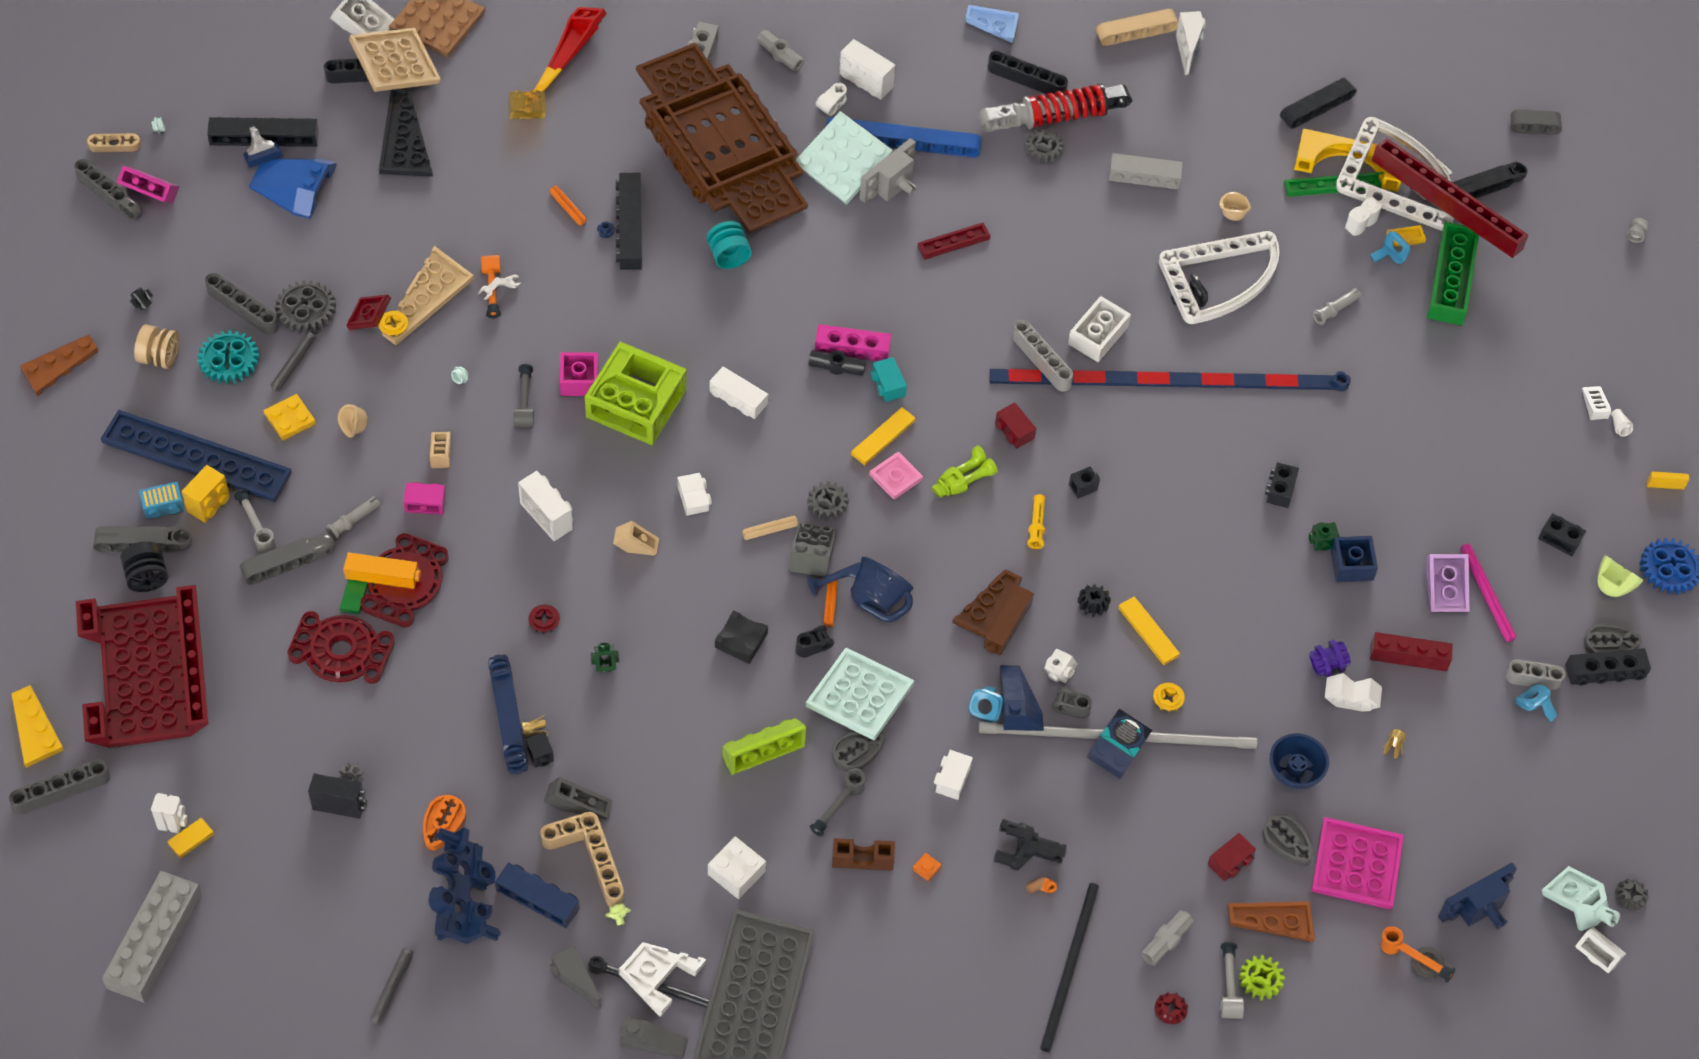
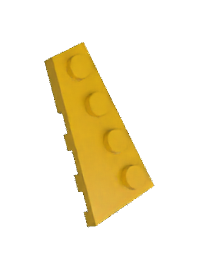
M31 685L11 693L25 767L27 768L63 751L64 749Z

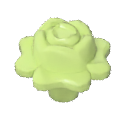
M624 904L610 906V912L606 914V917L615 919L617 925L625 924L624 917L631 909L625 908Z

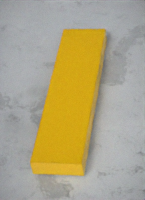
M901 407L851 451V456L864 466L867 465L910 427L916 418Z
M1135 596L1118 606L1120 612L1163 666L1180 656L1179 651Z

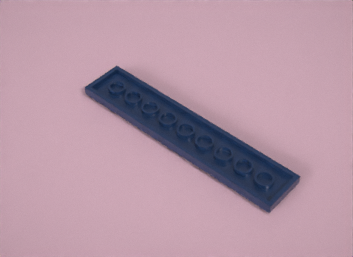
M119 409L101 437L103 444L193 475H197L208 465L225 476L228 487L237 490L247 489L251 495L274 503L292 473L291 468Z

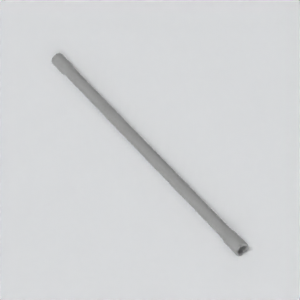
M979 722L978 728L979 734H1014L1098 739L1104 731L1101 729L1044 726L1043 731L1004 730L1003 724L996 722ZM1151 732L1145 741L1257 749V737H1223Z

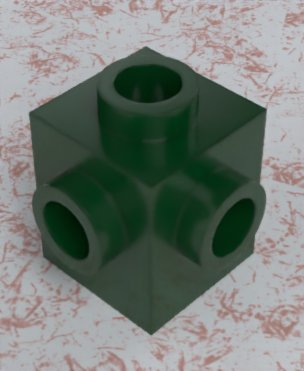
M1321 522L1313 525L1311 533H1309V542L1313 544L1315 551H1328L1332 548L1334 537H1340L1336 523Z
M599 643L598 646H594V653H591V664H595L596 672L616 670V662H619V652L614 650V645Z

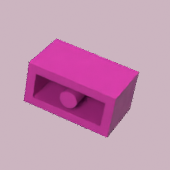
M419 482L406 483L403 501L405 512L443 515L446 498L445 485L437 483L421 484Z

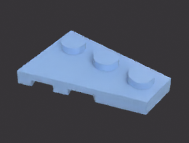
M968 5L965 22L1013 43L1019 13Z

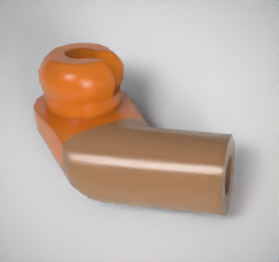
M1040 877L1025 885L1029 894L1037 890L1046 893H1053L1057 890V884L1045 877Z

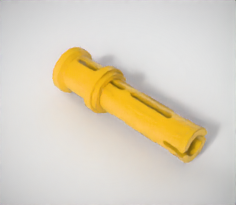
M1037 494L1033 498L1032 524L1028 529L1030 539L1027 541V545L1031 549H1041L1044 547L1043 535L1046 530L1043 525L1046 497Z

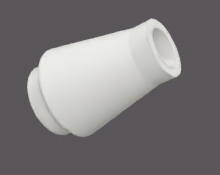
M1621 409L1612 411L1611 416L1615 432L1620 436L1631 434L1633 423L1623 414Z

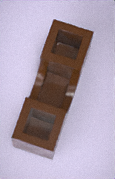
M833 838L832 868L893 870L895 841L874 840L872 846L860 847L854 844V839Z

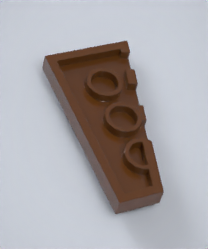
M1005 569L983 592L981 591L971 604H968L959 615L953 618L952 623L985 638L1016 585H1020L1022 577Z

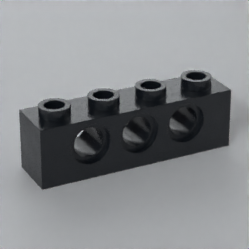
M1645 648L1574 654L1569 656L1565 664L1571 685H1586L1596 682L1602 684L1607 681L1622 682L1629 679L1642 680L1647 677L1651 670Z

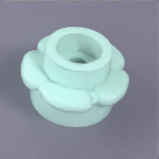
M155 117L154 121L151 122L153 130L161 134L160 132L166 131L162 117Z
M455 367L454 371L451 372V377L457 384L466 383L468 372L463 367Z

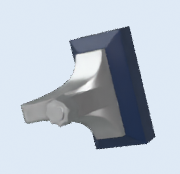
M255 127L249 128L251 145L247 152L243 153L249 168L283 156L277 141L265 140L259 135L258 129Z

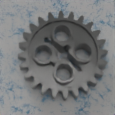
M303 280L302 284L299 285L296 281L294 287L289 284V290L283 288V294H278L279 299L275 300L277 319L280 320L281 324L284 323L285 328L291 326L292 332L296 328L299 333L303 329H305L306 333H309V329L316 332V327L323 329L322 324L328 325V319H333V314L336 313L334 295L331 294L330 289H326V285L320 287V282L313 285L312 280H310L309 284H306L305 280Z

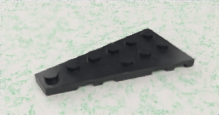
M409 88L393 89L390 92L379 174L433 177Z

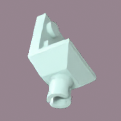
M1570 866L1542 889L1543 896L1574 912L1577 928L1580 931L1595 927L1601 921L1614 927L1620 919V913L1608 907L1603 883Z

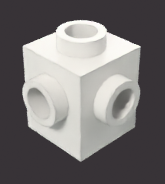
M1056 648L1053 655L1047 659L1044 668L1051 680L1055 682L1061 681L1066 684L1067 680L1073 676L1078 664L1073 656Z

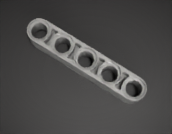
M1026 320L1016 321L1013 329L1014 342L1057 390L1061 392L1069 391L1072 386V370Z

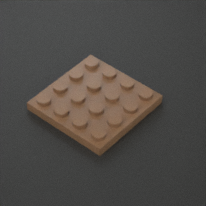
M410 0L389 25V31L415 28L424 47L449 57L484 15L485 8L469 0Z

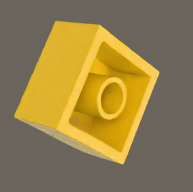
M208 465L182 490L187 512L204 523L209 518L214 517L217 510L222 505H225L230 497L225 476Z

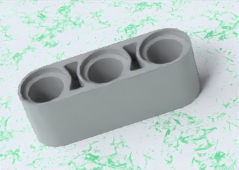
M1525 660L1511 661L1505 673L1506 680L1511 684L1529 687L1541 684L1549 690L1559 689L1566 676V672L1561 666Z

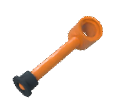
M499 255L481 256L482 274L488 275V285L493 282L496 273H501ZM496 288L489 297V305L486 316L492 319L501 316V311L496 302Z
M1390 926L1384 929L1380 943L1384 953L1394 955L1402 951L1438 972L1439 976L1444 978L1446 983L1450 981L1456 970L1454 967L1451 969L1446 965L1442 966L1405 944L1403 933L1399 928Z

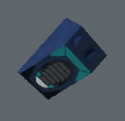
M1118 709L1090 750L1087 758L1121 779L1151 734L1152 729L1123 710Z

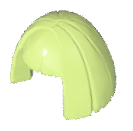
M1604 555L1599 567L1597 580L1598 586L1604 594L1611 597H1620L1631 592L1643 582L1640 577L1624 569V567Z

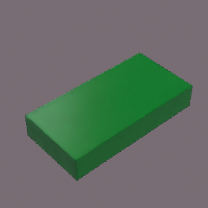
M348 579L340 605L341 612L360 614V601L366 594L367 582Z

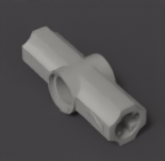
M763 30L757 37V42L773 54L772 56L775 61L783 62L793 71L801 69L804 59L788 47L786 40L778 39L768 30Z
M1180 910L1167 925L1164 924L1155 934L1152 942L1142 951L1141 956L1144 958V961L1149 965L1155 966L1168 951L1171 952L1180 942L1182 935L1192 926L1194 920L1191 918V915L1186 911Z

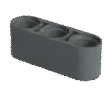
M1519 109L1514 110L1510 114L1512 131L1516 133L1556 135L1562 131L1561 115L1555 111Z

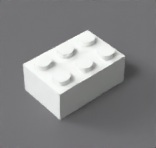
M853 39L841 51L840 75L881 100L894 87L895 64Z
M1100 296L1070 331L1068 345L1099 362L1129 327L1131 314Z
M535 471L518 482L520 504L553 541L573 530V509L568 501H564L556 488L553 489L550 486L548 479L544 475L541 476L538 471Z

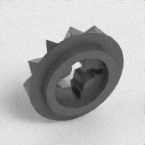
M1627 878L1622 882L1620 881L1616 887V898L1625 908L1637 910L1642 908L1648 901V890L1644 888V883L1640 884L1636 879L1629 880ZM1633 888L1636 895L1631 900L1629 892Z
M1431 947L1417 949L1418 952L1432 958V960L1440 965H1445L1443 956L1436 949ZM1411 959L1413 970L1418 973V976H1424L1426 979L1432 977L1436 978L1439 975L1438 972L1429 967L1424 968V964L1416 959Z

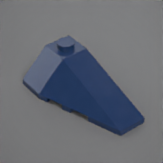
M1000 665L1001 695L1004 699L1002 707L1004 730L1043 731V712L1021 667Z

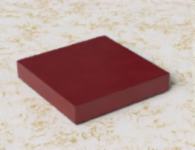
M389 295L360 298L346 327L349 330L377 327L391 300Z

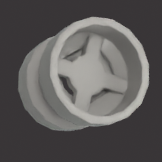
M1642 218L1633 219L1626 234L1627 238L1634 243L1642 242L1649 228V223Z

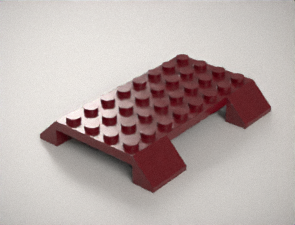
M196 585L176 587L177 596L98 606L96 598L76 601L78 637L101 644L105 706L103 701L82 704L85 742L113 748L191 737L209 724Z

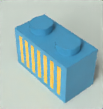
M178 482L139 490L146 519H155L163 515L184 511Z

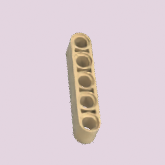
M1165 9L1099 24L1095 31L1101 44L1108 46L1175 31L1179 21L1172 9Z

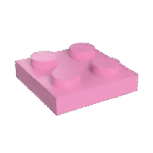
M899 451L872 469L869 474L893 500L923 480V476Z

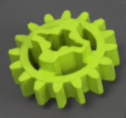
M1261 955L1260 959L1253 956L1252 960L1247 959L1240 969L1242 972L1239 975V979L1242 980L1240 986H1246L1245 993L1251 992L1253 999L1258 995L1260 1000H1263L1264 996L1270 1000L1272 994L1277 996L1279 990L1283 988L1284 984L1282 982H1284L1285 976L1282 973L1284 970L1283 968H1277L1278 961L1274 964L1271 962L1272 957L1265 960L1264 955ZM1251 969H1253V972H1252L1251 975L1249 976V975H1248V974H1249V971H1250ZM1275 979V984L1271 987V982Z

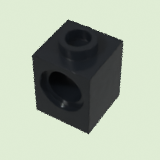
M1091 466L1072 473L1069 486L1079 499L1098 491L1100 478L1098 473L1094 472Z
M545 732L526 738L527 750L535 768L547 766L554 761L553 750Z

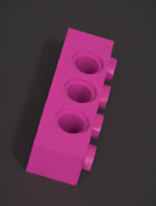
M818 324L815 350L828 353L842 351L849 357L877 362L888 359L891 334Z

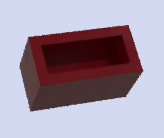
M1015 402L996 413V427L1000 431L1002 430L1008 442L1013 444L1016 449L1035 439L1037 428Z
M1238 833L1210 856L1208 866L1225 882L1230 877L1232 879L1235 878L1244 865L1247 867L1255 860L1256 848Z

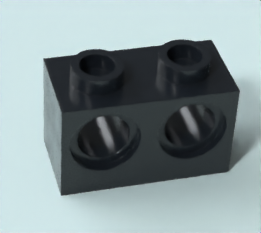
M1277 462L1275 469L1271 468L1269 480H1272L1271 484L1267 483L1265 495H1268L1266 503L1289 508L1299 468Z
M1552 513L1538 539L1573 557L1586 530Z

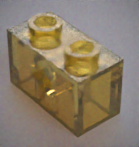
M521 90L509 92V119L545 118V91L532 90L530 92H522Z

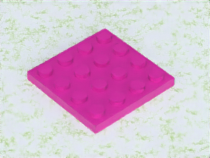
M1324 817L1311 892L1392 910L1404 835Z

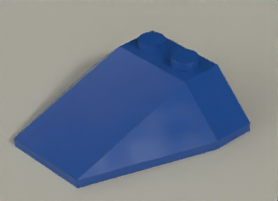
M320 158L273 159L259 165L249 184V188L290 213L311 219L317 206L316 194L324 178H331L337 164L336 162Z

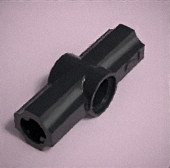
M812 349L808 366L829 369L835 375L845 372L863 376L866 360L846 356L842 351L828 353Z

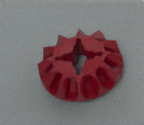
M543 604L531 610L528 620L530 627L534 628L536 632L541 631L544 634L547 631L552 632L555 627H558L560 615L553 606ZM544 614L548 619L546 620L545 624H543L541 620L544 617Z
M1167 992L1160 995L1155 1002V1013L1164 1023L1178 1024L1187 1016L1188 1005L1184 997H1180L1177 993ZM1174 1002V1008L1176 1009H1173V1011L1170 1014H1168V1006H1170V1004Z

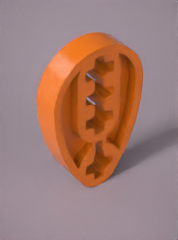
M442 795L432 800L429 804L423 821V836L427 849L435 851L445 845V842L438 840V838L437 841L430 843V839L436 836L440 828L455 833L463 827L466 821V809L464 803L459 798L453 795ZM454 803L455 807L450 808V815H447L445 818L446 824L439 826V822L443 821V813L446 814L448 811L447 805Z

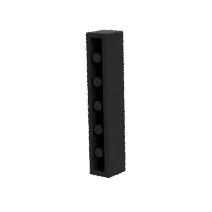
M209 117L207 131L209 145L250 146L251 133L249 128L251 127L258 129L259 135L265 140L277 141L279 146L317 147L319 128L317 119Z
M619 173V180H616V191H619V194H616V205H619V208H616V219H619V223H616V234H619V237H616V248H620V251L616 252V262H620V270H642L641 173Z

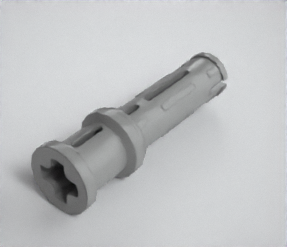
M1354 288L1334 302H1327L1323 308L1313 311L1314 320L1319 325H1323L1327 319L1336 317L1338 311L1360 299L1361 292H1356L1358 289Z
M373 496L349 514L339 516L336 522L326 525L328 534L334 540H337L340 534L346 530L350 531L353 524L380 507V502Z

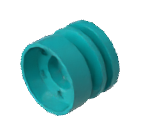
M726 221L719 223L710 229L706 235V240L712 251L715 263L722 269L739 267L747 262L752 255L751 247L743 232L744 230L738 222Z

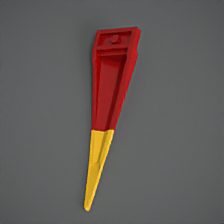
M577 7L572 13L543 76L522 108L523 113L530 108L598 30V24L606 16L604 9Z

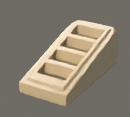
M451 432L431 433L429 457L431 468L450 467Z

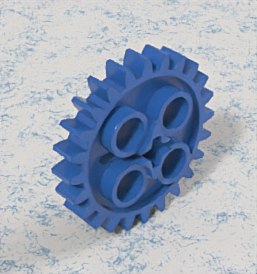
M1664 538L1663 542L1657 539L1656 543L1651 542L1649 546H1646L1639 562L1642 565L1640 571L1644 572L1643 578L1649 577L1648 584L1654 583V589L1659 586L1661 587L1660 592L1666 589L1669 595L1671 591L1678 595L1680 590L1685 594L1687 589L1691 591L1699 582V555L1693 554L1695 549H1688L1689 544L1683 546L1682 540L1675 543L1674 538H1672L1671 542L1667 538Z

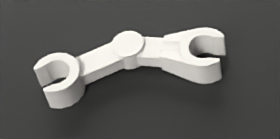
M514 274L506 278L496 277L490 285L483 286L479 294L485 291L487 296L484 300H487L496 287L506 286L515 289L521 283H515L513 280H517L519 276Z

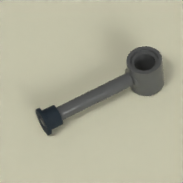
M521 364L518 367L520 377L522 378L520 408H514V427H533L534 411L533 408H528L529 378L533 372V366Z
M853 768L846 773L845 789L822 818L817 819L814 824L809 826L816 835H824L823 831L827 828L826 824L850 794L859 795L864 791L865 774L862 770ZM858 780L859 783L853 784L851 781Z

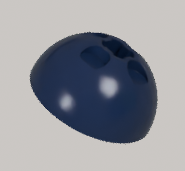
M1300 733L1285 735L1274 743L1270 751L1269 762L1273 775L1280 783L1292 789H1308L1317 785L1325 777L1329 768V757L1326 749L1318 740L1309 735Z

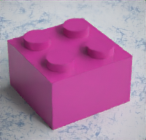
M560 352V396H585L598 376V352Z

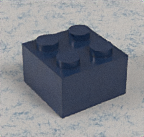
M1372 536L1334 537L1330 551L1336 582L1374 581L1378 565Z

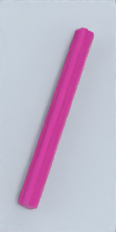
M1469 543L1462 545L1460 550L1462 554H1468L1469 568L1505 641H1514L1516 634Z

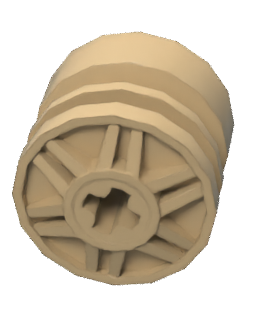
M143 325L135 343L134 356L136 362L151 365L154 362L156 367L162 366V368L169 370L173 366L179 350L180 340L178 332L174 330L169 331L165 328L160 331V328L156 326Z

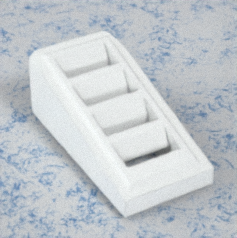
M1601 386L1582 388L1590 420L1608 419L1611 409Z

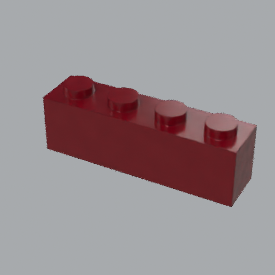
M1375 632L1370 645V660L1447 672L1452 661L1453 643Z

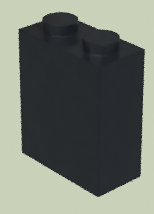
M313 773L308 789L312 810L359 819L361 813L366 811V792L363 790L362 782Z

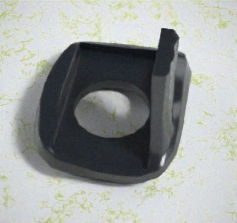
M1190 274L1189 286L1198 307H1204L1208 302V292L1197 275ZM1171 296L1173 305H1175L1176 301L1174 297Z

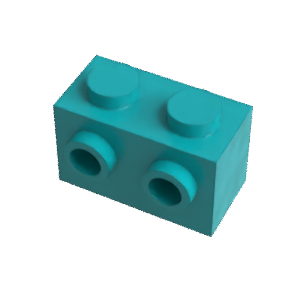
M894 357L874 362L870 376L872 381L877 384L879 396H882L885 402L905 397L907 385Z

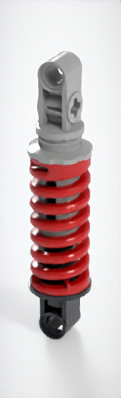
M1097 83V85L1089 86V88L1083 87L1081 90L1075 88L1072 91L1065 90L1063 93L1060 91L1055 92V94L1047 93L1045 96L1042 94L1037 97L1036 95L1024 96L1022 103L1015 102L1010 105L984 108L978 113V118L983 130L987 132L1015 126L1021 127L1026 124L1028 129H1033L1037 125L1039 127L1043 126V121L1047 125H1051L1052 119L1056 123H1060L1062 117L1065 122L1070 121V116L1074 120H1078L1079 112L1082 118L1086 119L1088 117V110L1092 117L1106 116L1110 109L1128 107L1132 103V97L1127 87L1123 84L1104 88L1102 83Z

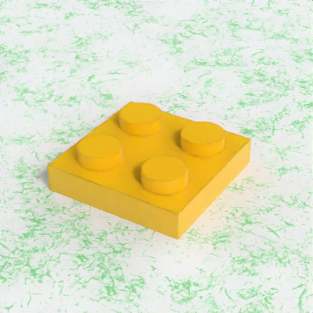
M297 394L263 410L264 415L282 441L316 424L315 419Z

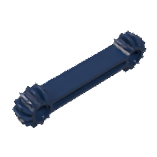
M498 654L489 658L488 665L506 766L511 775H517L527 771L529 765L509 658L506 654Z

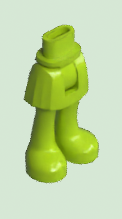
M977 445L971 450V458L958 467L948 468L937 480V484L932 486L931 489L939 499L945 495H957L968 491L967 485L985 476L997 474L998 469L992 459L988 458L986 460L984 450L981 446ZM980 466V467H979L977 470H975L974 472L968 474V475L965 476V477L963 476V474H965L966 472H968V471H970V470H972V469H974V468Z

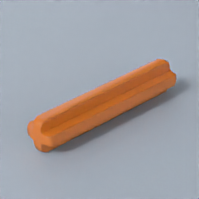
M555 185L550 188V194L579 226L587 222L586 217L558 186Z
M838 580L827 584L823 625L830 628L834 626Z

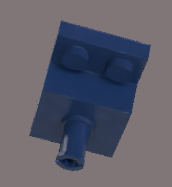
M1510 863L1447 898L1438 915L1442 923L1449 919L1453 921L1461 916L1466 924L1471 926L1488 916L1496 929H1500V926L1503 927L1508 921L1505 920L1499 909L1502 908L1510 893L1509 883L1514 879L1513 875L1517 870L1515 865Z

